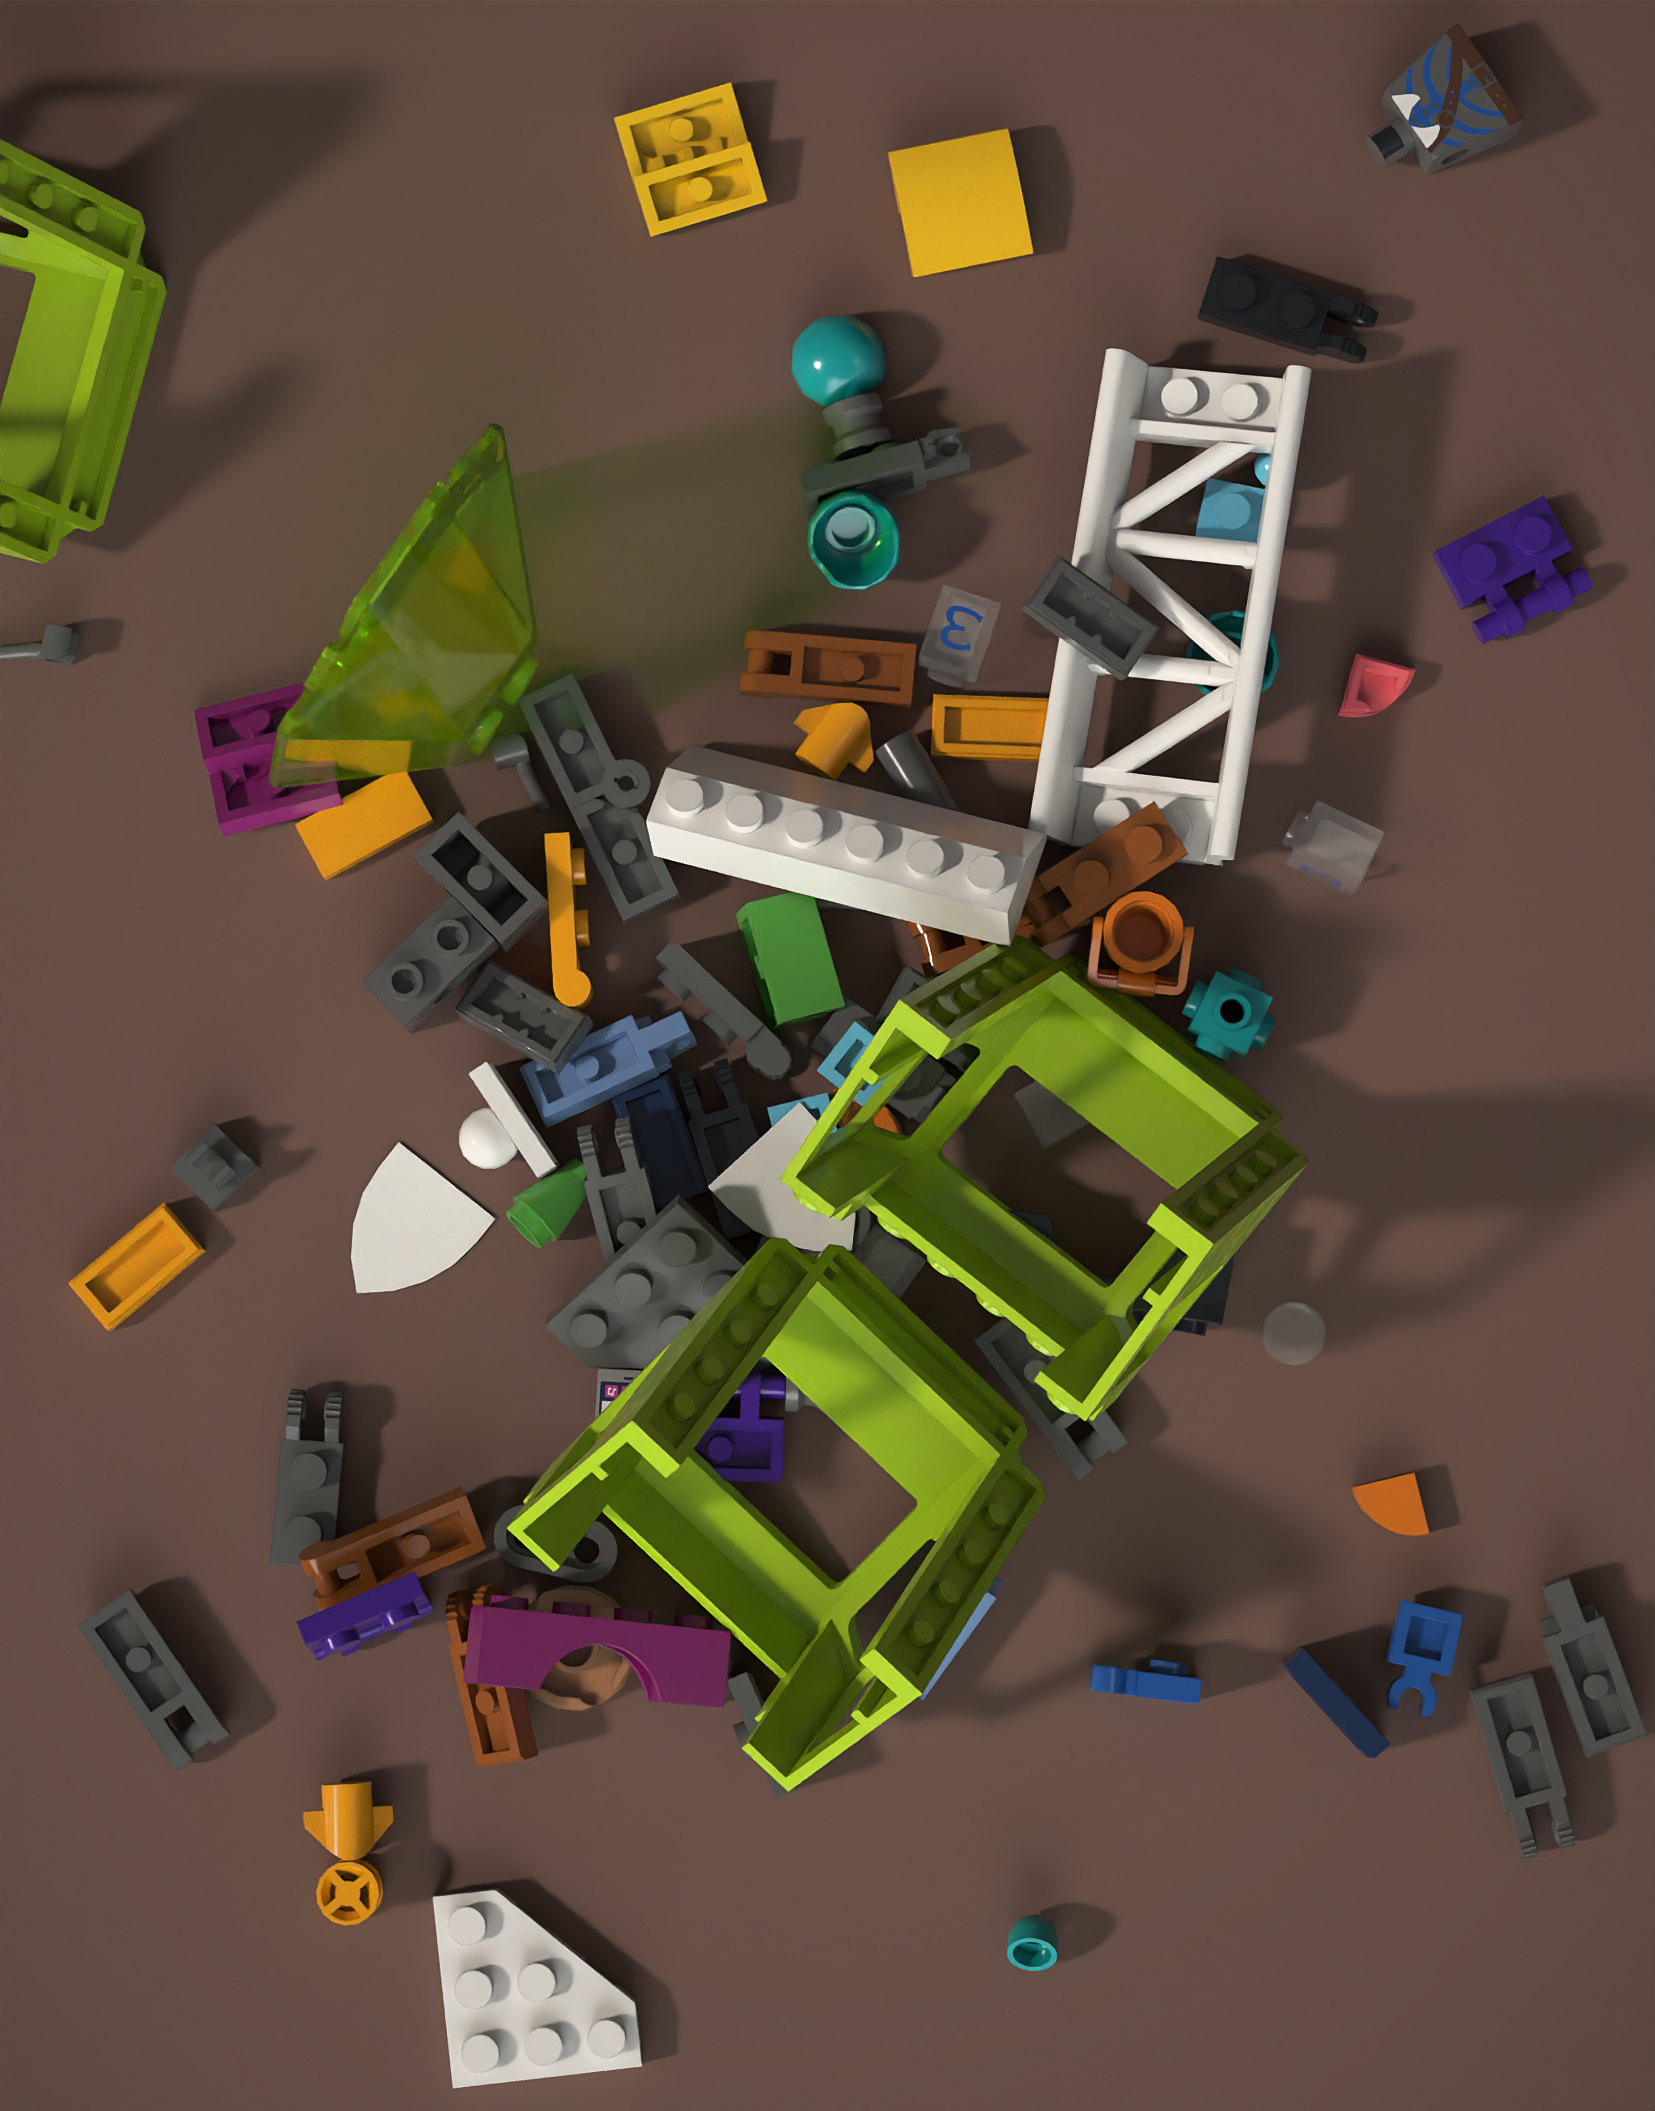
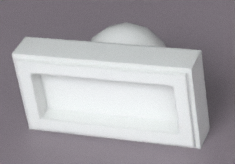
M486 1061L468 1073L491 1108H482L472 1112L463 1121L459 1131V1146L463 1156L471 1164L482 1169H496L506 1165L519 1149L539 1180L558 1170L559 1162L492 1063L488 1064Z

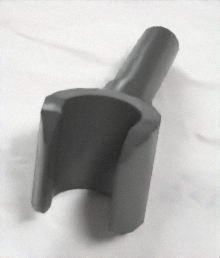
M47 624L42 644L29 642L0 645V661L30 658L31 660L41 659L52 664L67 666L76 658L80 635L73 633V630L68 627Z
M517 733L493 737L491 739V746L497 769L517 766L519 777L538 813L550 808L552 805L534 773L535 769L531 764L525 739Z

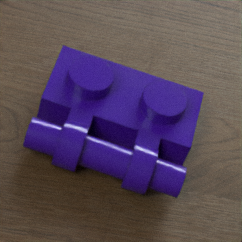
M1545 496L1436 550L1433 554V558L1460 609L1481 599L1484 600L1489 609V614L1472 622L1474 632L1482 644L1502 634L1506 638L1525 630L1524 623L1551 609L1555 613H1559L1574 605V597L1593 588L1591 579L1583 567H1579L1564 576L1557 572L1553 562L1569 555L1573 548ZM1532 574L1539 588L1512 601L1504 587Z
M753 1367L732 1396L741 1398L740 1415H718L694 1447V1450L713 1467L724 1481L782 1482L784 1417L760 1416V1398L785 1399L786 1376L784 1374L761 1373V1367Z
M413 1572L296 1621L305 1645L314 1652L318 1661L338 1652H341L344 1657L361 1650L359 1643L393 1629L395 1634L413 1628V1620L434 1612V1609L420 1578Z

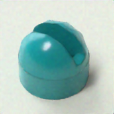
M1037 1914L1026 1915L1015 1921L1008 1935L1007 1957L1009 1961L1016 1967L1028 1971H1040L1051 1967L1056 1962L1058 1953V1937L1055 1926L1048 1919Z

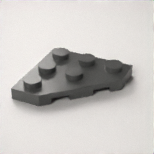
M678 1195L546 1317L545 1327L589 1368H645L748 1260ZM761 1357L754 1367H761V1370H767L772 1363L767 1358Z

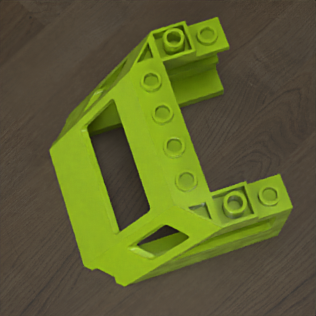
M0 139V215L27 228L29 232L26 238L0 232V265L33 273L36 278L0 405V553L45 564L56 556L60 539L77 528L93 532L104 524L166 299L167 289L163 277L145 267L140 248L146 226L140 211Z
M1015 934L1010 947L994 943L899 999L779 1179L793 1190V1194L800 1204L813 1212L824 1214L829 1219L834 1216L841 1222L861 1207L866 1206L878 1216L880 1225L887 1232L898 1238L909 1240L927 1255V1260L934 1269L947 1277L957 1278L976 1293L978 1302L987 1311L1000 1317H1006L1026 1333L1027 1340L1035 1349L1045 1355L1055 1356L1056 1358L1039 1372L1034 1381L1047 1391L1048 1398L1056 1407L1066 1413L1076 1414L1084 1421L1087 1419L1094 1421L1118 1398L1309 1161L1302 1150L1275 1130L1283 1121V1117L1278 1109L1211 1057L1196 1050L1193 1043L1129 994L1116 993V989L1093 986L1088 980V962L1084 959L1067 953L1055 961L1030 940ZM963 1043L979 1048V1056L912 1135H901L877 1127L874 1124V1118L928 1054H931L938 1060ZM1013 1065L1020 1067L1176 1189L1173 1194L1161 1202L1147 1222L1148 1225L1156 1230L1111 1284L1103 1282L1050 1239L1008 1211L1007 1209H1012L943 1156L942 1150L944 1145ZM888 1077L847 1125L831 1134L861 1087L866 1082L873 1086ZM1179 1248L1187 1256L1155 1282L1142 1298L1149 1302L1152 1308L1138 1326L1132 1315L1133 1303Z
M771 1237L549 1466L523 1500L524 1506L508 1525L507 1529L554 1572L563 1564L601 1512L610 1518L780 1678V1681L754 1718L758 1724L742 1749L789 1792L923 1694L1046 1496L1042 1481L1021 1460L1019 1448L1028 1435L1024 1417L844 1246L828 1244L819 1255L804 1254L798 1251L787 1239ZM761 1357L767 1358L917 1501V1506L841 1582L833 1581L728 1481H724L713 1467L694 1450V1447ZM929 1539H933L936 1543L864 1652L856 1623V1613ZM874 1677L850 1714L854 1720L834 1734L863 1687Z

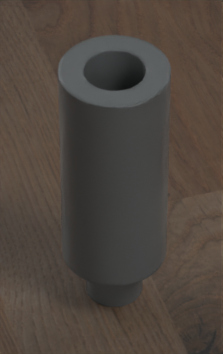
M914 729L896 736L875 751L902 798L963 813Z

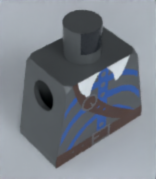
M1458 23L1450 28L1388 86L1379 106L1389 122L1365 137V141L1370 153L1383 168H1386L1410 152L1422 171L1426 174H1432L1515 137L1524 117Z

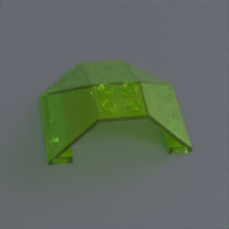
M491 423L484 430L475 447L470 446L457 460L447 475L451 478L447 486L439 481L431 489L355 597L344 616V622L338 630L339 640L336 644L331 641L326 646L304 683V692L293 708L286 713L277 728L268 778L270 780L269 784L275 788L458 766L469 751L477 756L483 753L500 727L498 724L505 714L499 710L503 701L514 707L518 702L517 700L521 698L534 677L533 673L539 665V662L532 658L539 638L504 428L499 424Z

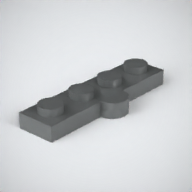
M571 673L517 699L624 924L680 898L663 859L653 854L648 828L638 808L646 803L651 794L652 784L649 773L642 764L635 760L622 759L615 761L574 674Z

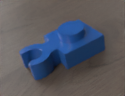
M1399 1600L1386 1661L1403 1665L1401 1676L1394 1679L1387 1689V1707L1397 1710L1402 1692L1407 1688H1416L1422 1696L1419 1715L1426 1717L1432 1715L1437 1701L1435 1690L1430 1684L1432 1672L1445 1676L1451 1675L1464 1617L1463 1614Z
M1151 1659L1150 1670L1092 1664L1089 1689L1091 1691L1199 1705L1202 1679L1197 1676L1187 1675L1188 1663Z

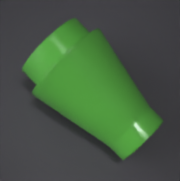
M572 1157L563 1167L513 1197L515 1204L506 1212V1215L514 1227L535 1247L540 1249L549 1240L556 1242L586 1199L587 1193L583 1182L586 1174L584 1164L575 1157Z

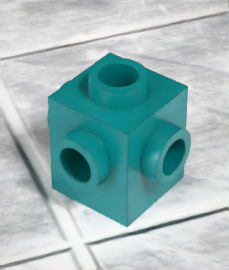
M1230 968L1227 975L1216 971L1208 985L1199 980L1196 981L1181 1013L1191 1018L1184 1035L1195 1039L1194 1048L1211 1058L1228 1063L1231 1056L1241 1061L1247 1054L1250 1046L1259 1051L1262 1050L1277 1018L1267 1013L1273 997L1261 992L1264 983L1248 973L1234 968ZM1230 1001L1240 1006L1243 1010L1242 1020L1238 1023L1226 1022L1220 1014V1008L1223 1003Z

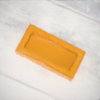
M933 694L931 759L1039 763L1049 699Z
M401 766L342 798L343 805L318 811L294 825L320 873L327 881L432 824L434 820L406 768Z
M162 1203L68 1284L107 1331H112L206 1252V1250L168 1204Z

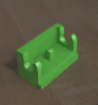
M792 891L746 903L736 913L767 1027L771 1032L828 1016L830 1012L845 1007L814 897Z

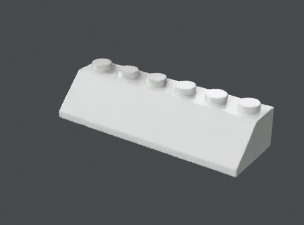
M694 745L690 746L666 767L646 819L654 856L1010 947L1047 840L1044 833Z

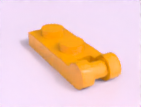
M569 832L544 834L553 989L560 1003L567 1007H573L578 1011H583L590 1006L594 997L593 987L589 978L580 971L579 947L590 946L588 909L577 910L575 888L578 885H587L584 848L573 849V840Z

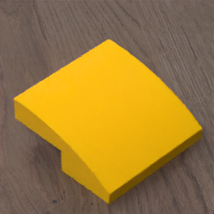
M731 82L613 118L650 237L767 202L751 143L747 139Z
M1007 127L887 151L898 212L901 214L913 277L1033 254L1022 189Z

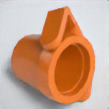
M1150 891L1131 892L1119 898L1108 910L1104 922L1103 916H1094L1087 966L1088 980L1093 986L1116 989V993L1147 997H1154V993L1179 995L1186 989L1194 926L1184 925L1183 929V920L1177 908L1163 895ZM1102 936L1103 945L1110 958L1123 969L1119 968L1118 971L1098 969ZM1181 946L1177 977L1156 975L1155 971L1168 965L1179 952Z

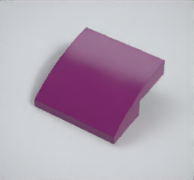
M313 680L194 710L202 757L209 773L218 824L224 837L312 815L321 810L343 805L330 742Z

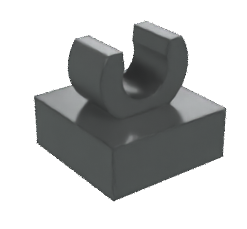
M215 1123L170 1166L216 1212L260 1169Z

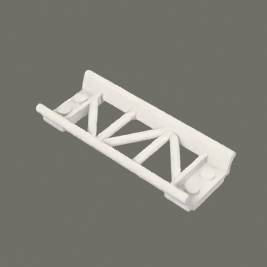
M1116 348L1106 349L1071 564L1110 592L1115 572L1217 661L1142 654L1129 673V677L1217 686L1218 688L1097 766L1085 768L1083 767L1097 675L1105 676V674L1110 673L1059 637L1028 830L1044 833L1047 839L1061 846L1082 848L1155 801L1189 853L1177 862L1203 866L1204 863L1223 866V860H1234L1312 373L1310 368L1290 365L1287 367L1283 378L1149 366L1146 362L1128 351ZM1135 441L1209 448L1126 502ZM1248 452L1271 454L1257 542L1131 529ZM1132 554L1239 565L1245 569H1252L1240 648ZM1230 710L1218 783L1131 773Z

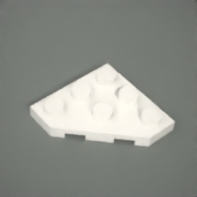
M499 1888L437 1894L433 1896L453 2088L642 2067V2049L635 1998L617 1984L612 1983L586 1962L583 1956L518 1907L517 1903Z

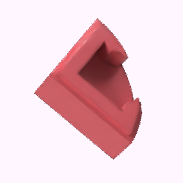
M1356 653L1352 661L1338 715L1353 718L1365 717L1385 710L1404 693L1414 676L1415 669Z

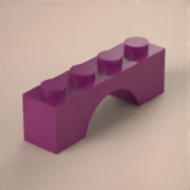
M491 1595L490 1607H471L463 1683L539 1690L549 1671L561 1658L581 1647L596 1645L617 1653L632 1666L641 1681L648 1702L724 1708L731 1632L712 1630L713 1618L675 1614L674 1626L651 1624L652 1611L614 1608L612 1620L590 1617L591 1605L553 1601L552 1613L528 1611L529 1598Z

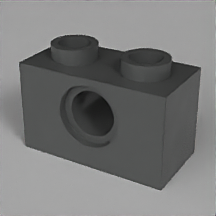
M459 811L414 854L419 864L475 918L506 952L549 911L547 900Z
M451 896L361 982L412 1034L501 948L475 918Z

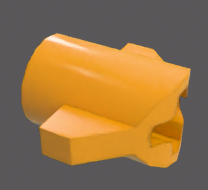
M836 703L802 710L793 722V724L808 734L796 751L795 756L810 769L826 779L836 781L848 763L863 774L874 761L870 721L868 714L859 705L854 703Z
M372 1781L322 1784V1810L303 1811L304 1828L326 1849L342 1860L354 1861L363 1858L393 1823V1806H373Z

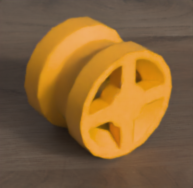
M341 1860L328 1868L319 1879L316 1890L317 1904L323 1915L334 1923L344 1926L358 1924L369 1918L381 1904L384 1895L383 1878L378 1869L366 1860Z

